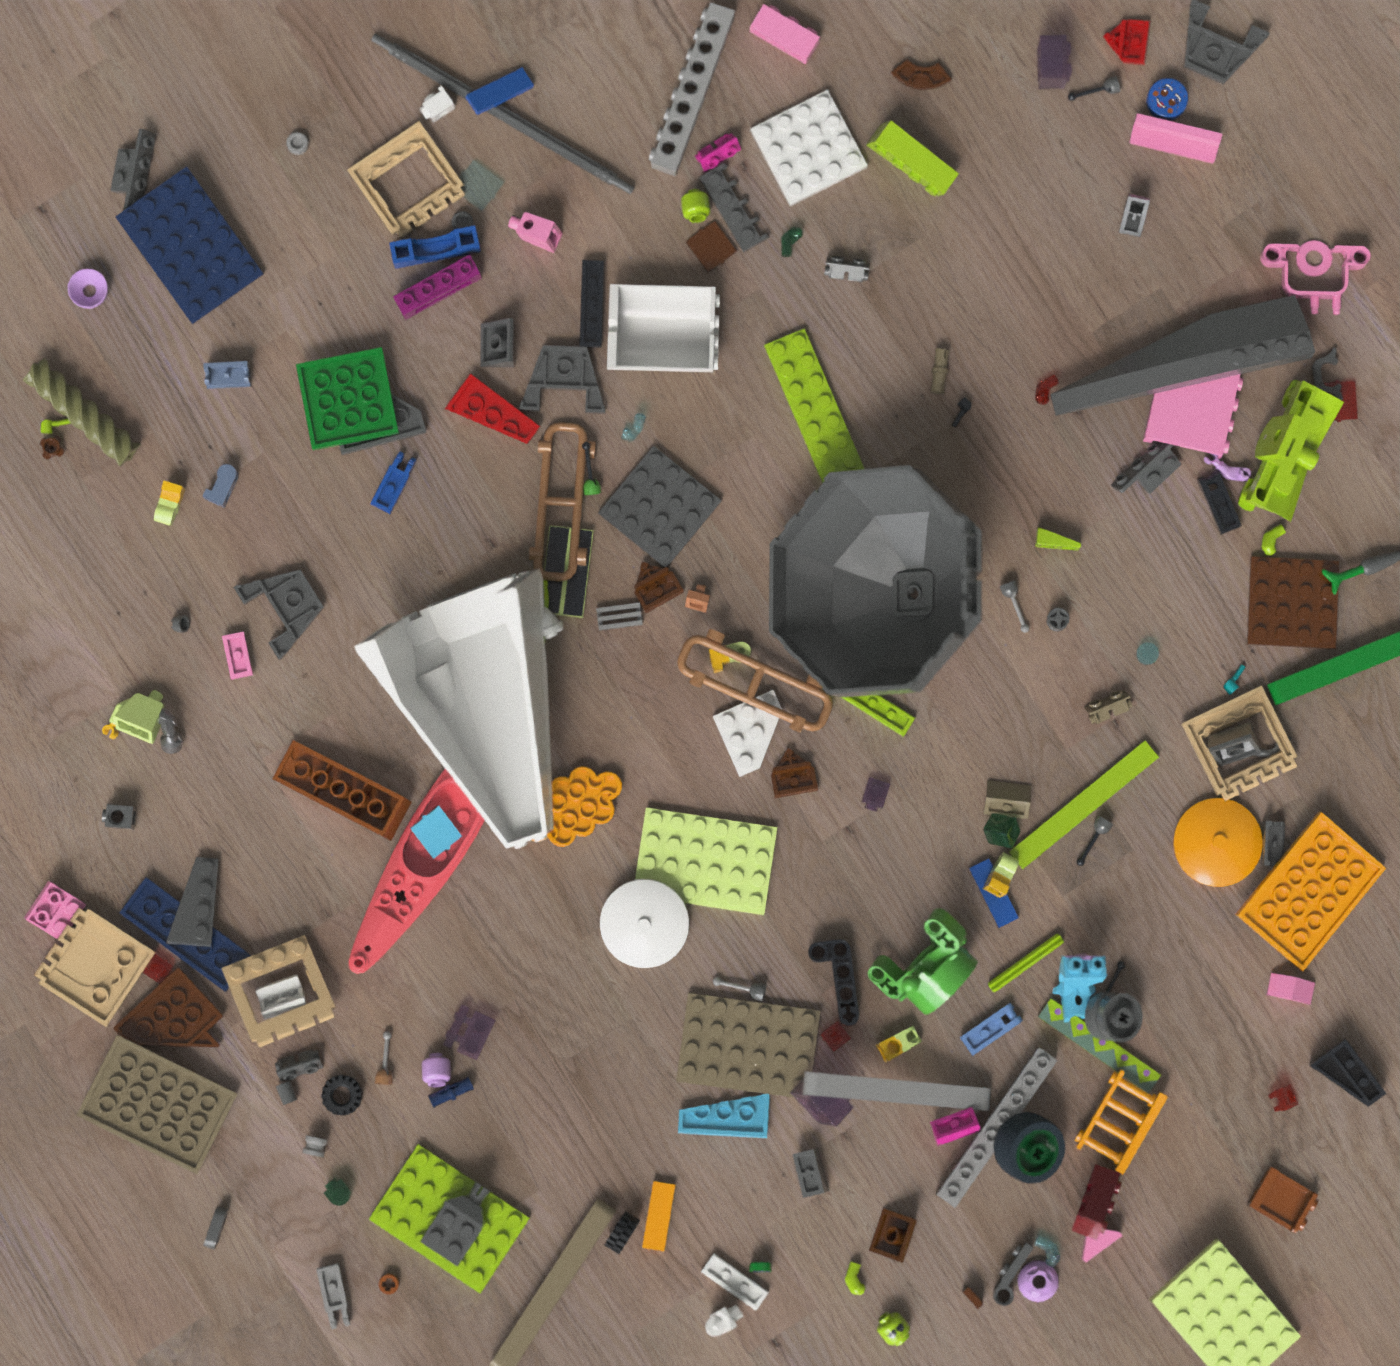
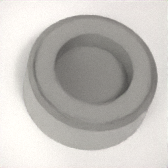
M294 132L288 136L286 145L292 154L302 155L307 151L309 142L303 133Z

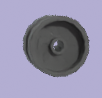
M1100 992L1089 1000L1085 1009L1086 1027L1090 1034L1098 1040L1127 1042L1139 1033L1142 1025L1143 1013L1141 1006L1136 998L1130 994Z

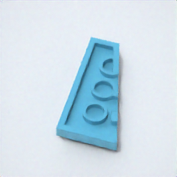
M769 1094L679 1110L678 1133L767 1138Z

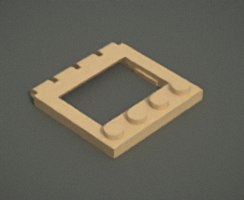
M420 121L348 169L349 174L392 235L396 233L400 239L413 231L409 225L411 222L418 228L431 219L427 211L431 210L435 216L449 207L445 200L446 198H449L453 204L465 196L461 189L464 187V184ZM424 147L428 157L437 170L443 174L447 183L394 218L388 210L389 207L378 191L374 190L370 182Z
M1262 686L1181 724L1216 795L1221 794L1225 801L1239 795L1236 788L1238 785L1243 793L1258 786L1257 776L1260 777L1262 783L1279 776L1276 769L1278 766L1282 773L1297 767L1294 760L1297 758V755ZM1261 711L1265 723L1281 751L1222 778L1217 769L1218 766L1209 752V748L1206 747L1203 738Z
M305 935L222 968L252 1042L256 1041L259 1048L274 1042L271 1034L275 1033L277 1039L280 1040L295 1034L292 1027L296 1025L299 1032L316 1025L313 1019L316 1016L319 1023L334 1018L332 1010L335 1009V1005ZM302 959L306 967L308 979L319 999L257 1024L254 1017L255 1014L241 983Z

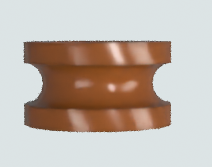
M388 1273L380 1278L379 1289L381 1292L389 1295L397 1291L399 1280L394 1274ZM388 1278L393 1279L392 1282H395V1286H392L390 1290H386V1286L383 1287V1282H386Z

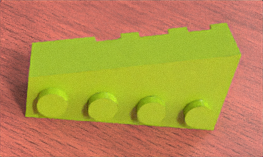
M891 120L881 124L866 144V146L888 160L896 168L905 172L911 180L926 187L925 190L932 196L944 195L959 175V173Z

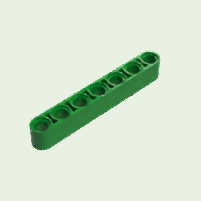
M1400 632L1268 684L1267 686L1275 705L1399 657Z

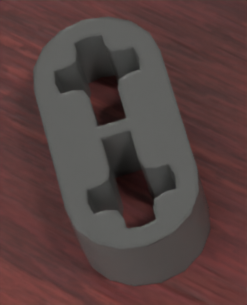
M217 1206L204 1241V1247L215 1250L229 1209Z

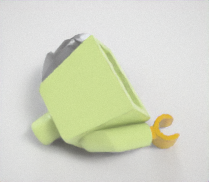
M153 690L148 697L136 693L131 698L118 703L109 719L110 725H105L102 728L104 735H107L109 730L112 729V733L109 736L111 739L117 738L118 730L153 744L161 727L164 734L161 736L160 744L164 752L174 754L179 752L183 746L182 736L175 730V726H177L176 719L168 709L164 708V704L161 703L163 695L156 690Z

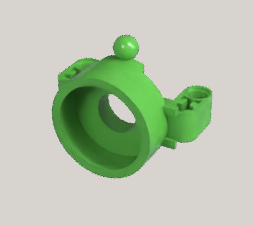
M941 908L933 910L924 924V929L930 936L931 945L924 949L910 966L903 971L891 958L880 955L874 960L868 970L869 979L886 996L892 999L899 998L900 1002L907 997L924 1015L930 1014L948 1000L967 980L978 963V960L963 946L967 942L965 929L947 911Z

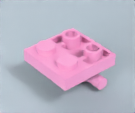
M48 881L24 919L58 939L67 924L71 927L74 923L70 919L78 908L83 910L86 904L58 887L55 883Z

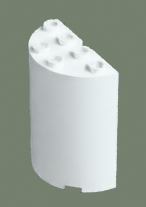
M610 284L607 370L713 372V370H718L719 315H715V308L720 306V295L715 294L716 287Z

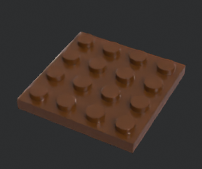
M1251 556L1247 645L1336 649L1338 591L1335 595L1333 594L1331 582L1322 574V569L1339 573V561Z

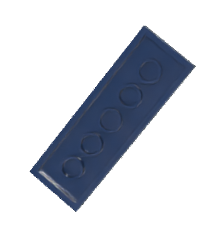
M146 877L119 913L216 986L227 992L229 986L222 968L252 955L214 927L212 929L211 947L166 944L180 902Z

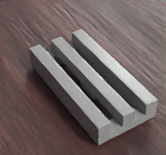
M640 603L596 608L599 631L643 625ZM636 609V612L608 616L601 615V613ZM637 617L638 619L637 621L607 625L602 623V621Z

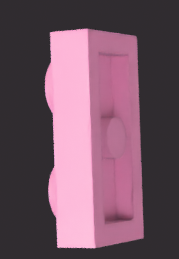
M245 632L222 636L231 680L252 676L253 671Z

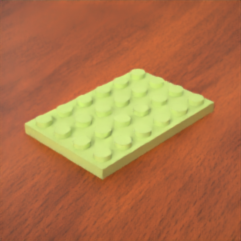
M646 808L635 880L654 879L663 882L673 888L686 904L764 915L777 827Z
M1218 1239L1209 1244L1150 1298L1152 1303L1207 1366H1269L1301 1337Z

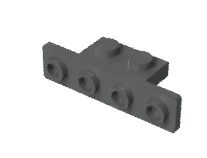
M139 129L135 149H118L110 191L126 193L123 211L145 195L156 134L145 129Z
M1158 441L1150 445L1140 458L1135 459L1124 473L1116 477L1115 481L1111 484L1113 489L1123 493L1137 480L1144 490L1151 494L1182 465L1170 449L1174 445Z

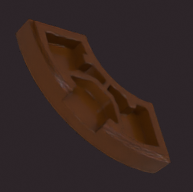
M907 59L891 71V75L905 86L919 90L936 89L952 81V78L939 62L932 66L921 67Z

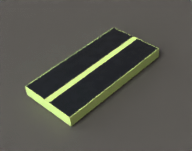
M550 526L545 571L562 573L568 569L571 528ZM580 529L579 548L588 549L587 565H577L576 573L567 581H548V609L554 615L583 618L593 530Z

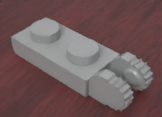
M339 1263L316 1268L324 1307L328 1313L331 1329L337 1328V1320L333 1311L339 1309L342 1311V1319L345 1326L351 1325Z

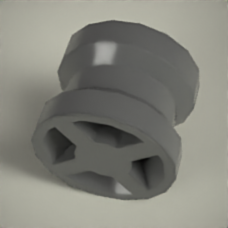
M1054 608L1047 616V626L1053 631H1062L1069 623V614L1063 608Z

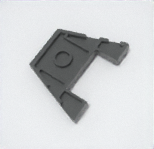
M1192 0L1189 10L1184 67L1224 85L1262 45L1270 33L1252 25L1244 44L1241 45L1201 27L1210 6L1197 0Z
M543 345L519 410L540 412L541 389L586 391L585 413L605 414V407L587 347Z
M301 570L233 587L244 605L263 593L270 601L287 628L286 632L268 642L279 660L286 655L324 609L323 604Z

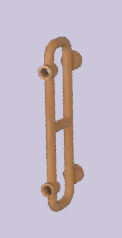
M558 422L550 425L545 431L544 440H539L538 453H542L535 547H530L529 560H534V570L540 569L543 579L547 581H567L576 573L577 565H587L588 549L579 548L586 464L585 450L582 448V444L584 442L590 443V459H595L596 441H587L585 429L575 423ZM557 431L576 432L579 436L574 498L548 496L553 434ZM547 505L573 507L568 569L562 573L547 572L542 568Z
M713 629L708 630L706 637L694 635L689 637L683 644L677 663L681 673L691 678L689 681L691 685L699 688L702 687V684L707 685L791 723L789 728L797 732H802V729L818 731L826 724L832 711V698L822 690V686L809 674L805 682L724 646L722 642L725 635ZM695 644L703 645L756 669L747 693L710 678L700 671L690 669L686 665V660L692 646ZM764 673L821 698L824 702V707L819 719L812 723L803 717L793 715L755 698Z

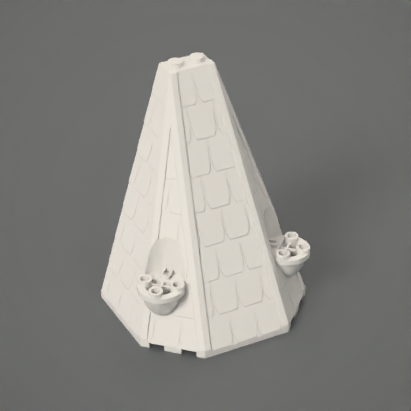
M535 569L532 572H521L518 576H516V573L435 602L428 605L427 608L420 610V616L415 611L402 617L397 622L381 627L357 644L355 649L358 655L377 677L381 685L393 698L394 702L415 727L416 731L431 748L432 752L450 773L454 781L466 794L506 848L514 846L515 849L527 845V841L532 839L538 842L547 838V834L554 828L548 679L544 637L549 639L556 636L557 632L564 630L562 620H558L544 606L543 576L540 569Z

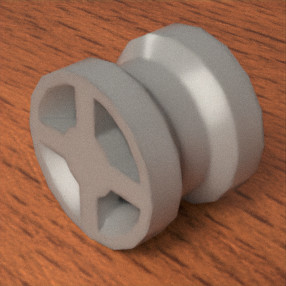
M306 1135L305 1140L307 1144L303 1148L302 1153L324 1158L325 1152L323 1149L327 1145L328 1140Z

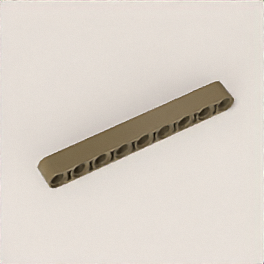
M599 1198L596 1200L489 1366L517 1365L617 1211Z

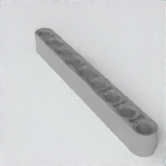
M805 1072L803 1095L962 1109L972 1107L974 1110L989 1111L991 1088Z

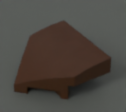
M646 562L641 563V570L634 588L635 596L645 613L684 593L676 576L669 568L649 565Z
M788 748L780 762L772 770L771 781L774 797L781 798L818 791L815 769L811 762H807Z

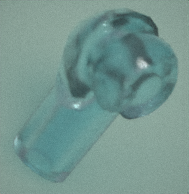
M642 413L635 415L632 429H623L621 436L623 440L632 442L643 430L645 415Z
M1038 1235L1034 1245L1045 1250L1047 1256L1045 1262L1051 1267L1056 1266L1060 1261L1057 1245Z

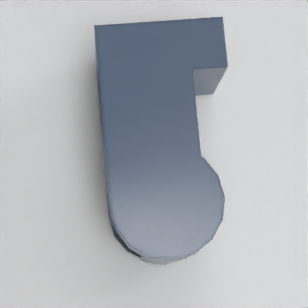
M229 464L219 467L217 471L218 478L212 491L205 489L202 496L204 499L225 508L238 480L236 469Z

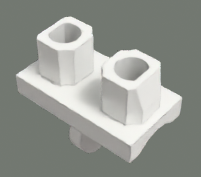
M737 1305L727 1310L724 1307L709 1315L711 1318L706 1321L705 1329L709 1335L719 1336L737 1327L735 1322L743 1317V1314Z

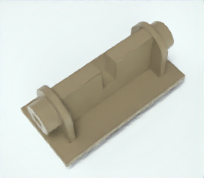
M1118 690L1112 692L1107 698L1091 701L1084 709L1090 715L1089 720L1091 724H1099L1111 718L1109 710H1112L1114 716L1129 711V708L1133 706L1128 693L1125 690Z

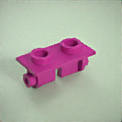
M726 133L714 141L717 148L713 149L709 144L697 151L698 154L695 155V158L701 164L704 173L709 169L715 168L719 163L734 156L741 150L737 138L732 133L729 135Z

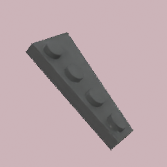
M196 857L166 944L211 947L219 859Z

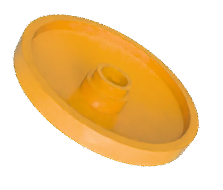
M1223 798L1206 799L1190 807L1179 819L1173 836L1174 854L1182 870L1196 882L1212 887L1229 886L1247 877L1256 867L1263 847L1261 829L1253 814L1243 805L1233 800L1225 801Z

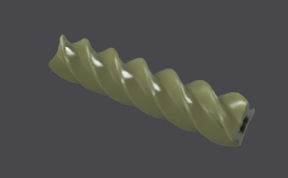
M43 358L40 362L34 363L31 366L30 371L23 379L26 384L34 387L37 393L43 399L51 402L52 406L60 414L67 416L70 423L79 430H82L91 442L99 445L108 457L116 459L119 467L133 458L141 444L131 442L130 435L125 429L115 428L114 420L111 416L99 413L94 401L83 399L82 393L77 386L67 385L65 376L61 372L50 370L47 359Z

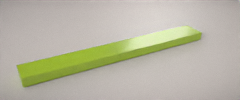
M1146 741L1142 742L1008 853L1019 860V866L1023 870L1157 760L1159 756Z

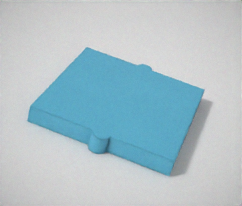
M437 806L427 815H422V819L410 828L433 859L444 850H449L450 846L462 837L440 806Z

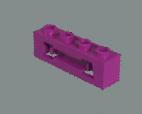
M468 255L398 293L393 298L404 319L407 320L482 278L473 259Z

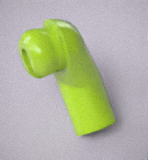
M1281 524L1263 535L1261 547L1266 555L1270 556L1276 552V539L1286 533Z
M850 1261L845 1276V1283L852 1294L862 1295L865 1292V1285L857 1277L861 1265Z

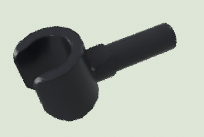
M966 397L957 404L961 411L951 424L955 428L962 417L972 408V403Z

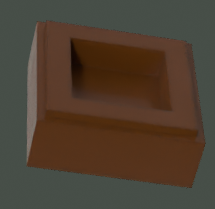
M967 1286L961 1291L977 1309L983 1305L984 1302L970 1287Z

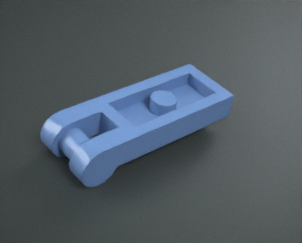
M1011 1002L960 1037L972 1056L1023 1021L1021 1016H1017L1013 1010L1014 1006ZM1005 1014L1010 1020L1006 1025L1001 1019Z

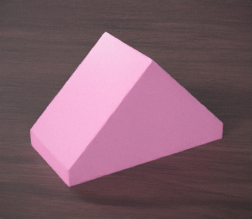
M1271 973L1266 995L1311 1005L1315 983L1298 977Z
M1105 1230L1104 1234L1099 1233L1097 1240L1085 1236L1082 1251L1083 1261H1089L1122 1236L1121 1233Z

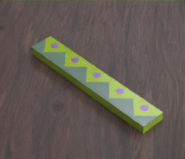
M1052 999L1048 1001L1038 1016L1116 1072L1119 1069L1124 1070L1123 1077L1147 1093H1150L1161 1076L1113 1041L1098 1040L1093 1037L1088 1031L1086 1023L1077 1016L1071 1017L1069 1022H1064L1062 1006Z

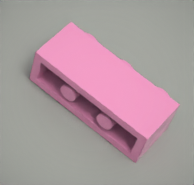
M763 4L750 26V32L807 64L819 44L820 37L818 33L810 27L804 28L800 26L799 21L791 16H783L776 7L772 5L768 7Z

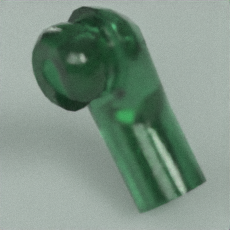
M792 227L782 235V257L792 256V245L803 236V230L800 227Z

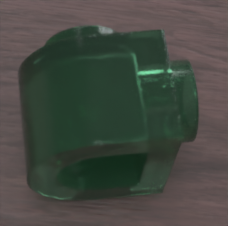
M334 1178L325 1185L327 1190L324 1192V1195L332 1204L341 1206L350 1201L352 1192L343 1179L337 1181Z

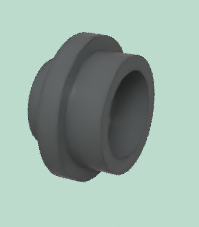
M459 211L452 217L453 229L473 226V218L468 212Z

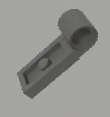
M1026 1242L1023 1245H1017L1012 1253L1014 1259L1010 1264L1006 1262L999 1272L1002 1276L994 1288L992 1296L994 1301L1001 1306L1011 1304L1014 1299V1292L1008 1285L1033 1250V1247ZM1001 1289H1006L1009 1292V1298L1004 1302L999 1301L997 1298V1293Z

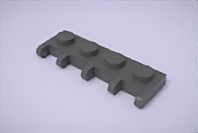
M723 163L700 176V181L744 253L767 240L769 235L766 233L759 236L753 225L760 220L758 216L751 220L747 216L742 206L746 205L749 201L747 198L741 201L737 199L731 188L738 183L736 179L729 183L727 182L721 171L728 168L726 163Z

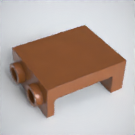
M1268 1167L1247 1206L1291 1232L1297 1233L1298 1230L1302 1231L1308 1221L1305 1217L1309 1210L1311 1212L1314 1211L1319 1200L1316 1199L1317 1193L1283 1175L1275 1168Z

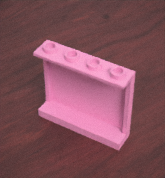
M1239 374L1153 394L1143 442L1152 443L1154 440L1218 455V459H1221L1223 453L1227 454L1230 441L1226 440L1228 432L1231 433L1234 420L1231 419L1232 411L1236 412L1239 399L1235 397L1237 390L1241 391L1243 378Z

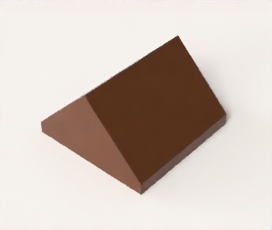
M883 1208L869 1251L903 1263L917 1220Z

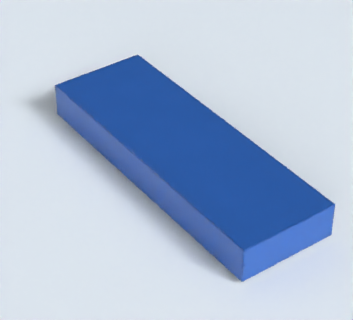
M520 68L467 94L466 99L476 115H479L532 89L533 83L524 69Z
M987 859L969 868L998 928L1019 917L1007 894L999 898L983 889L993 868L990 859Z

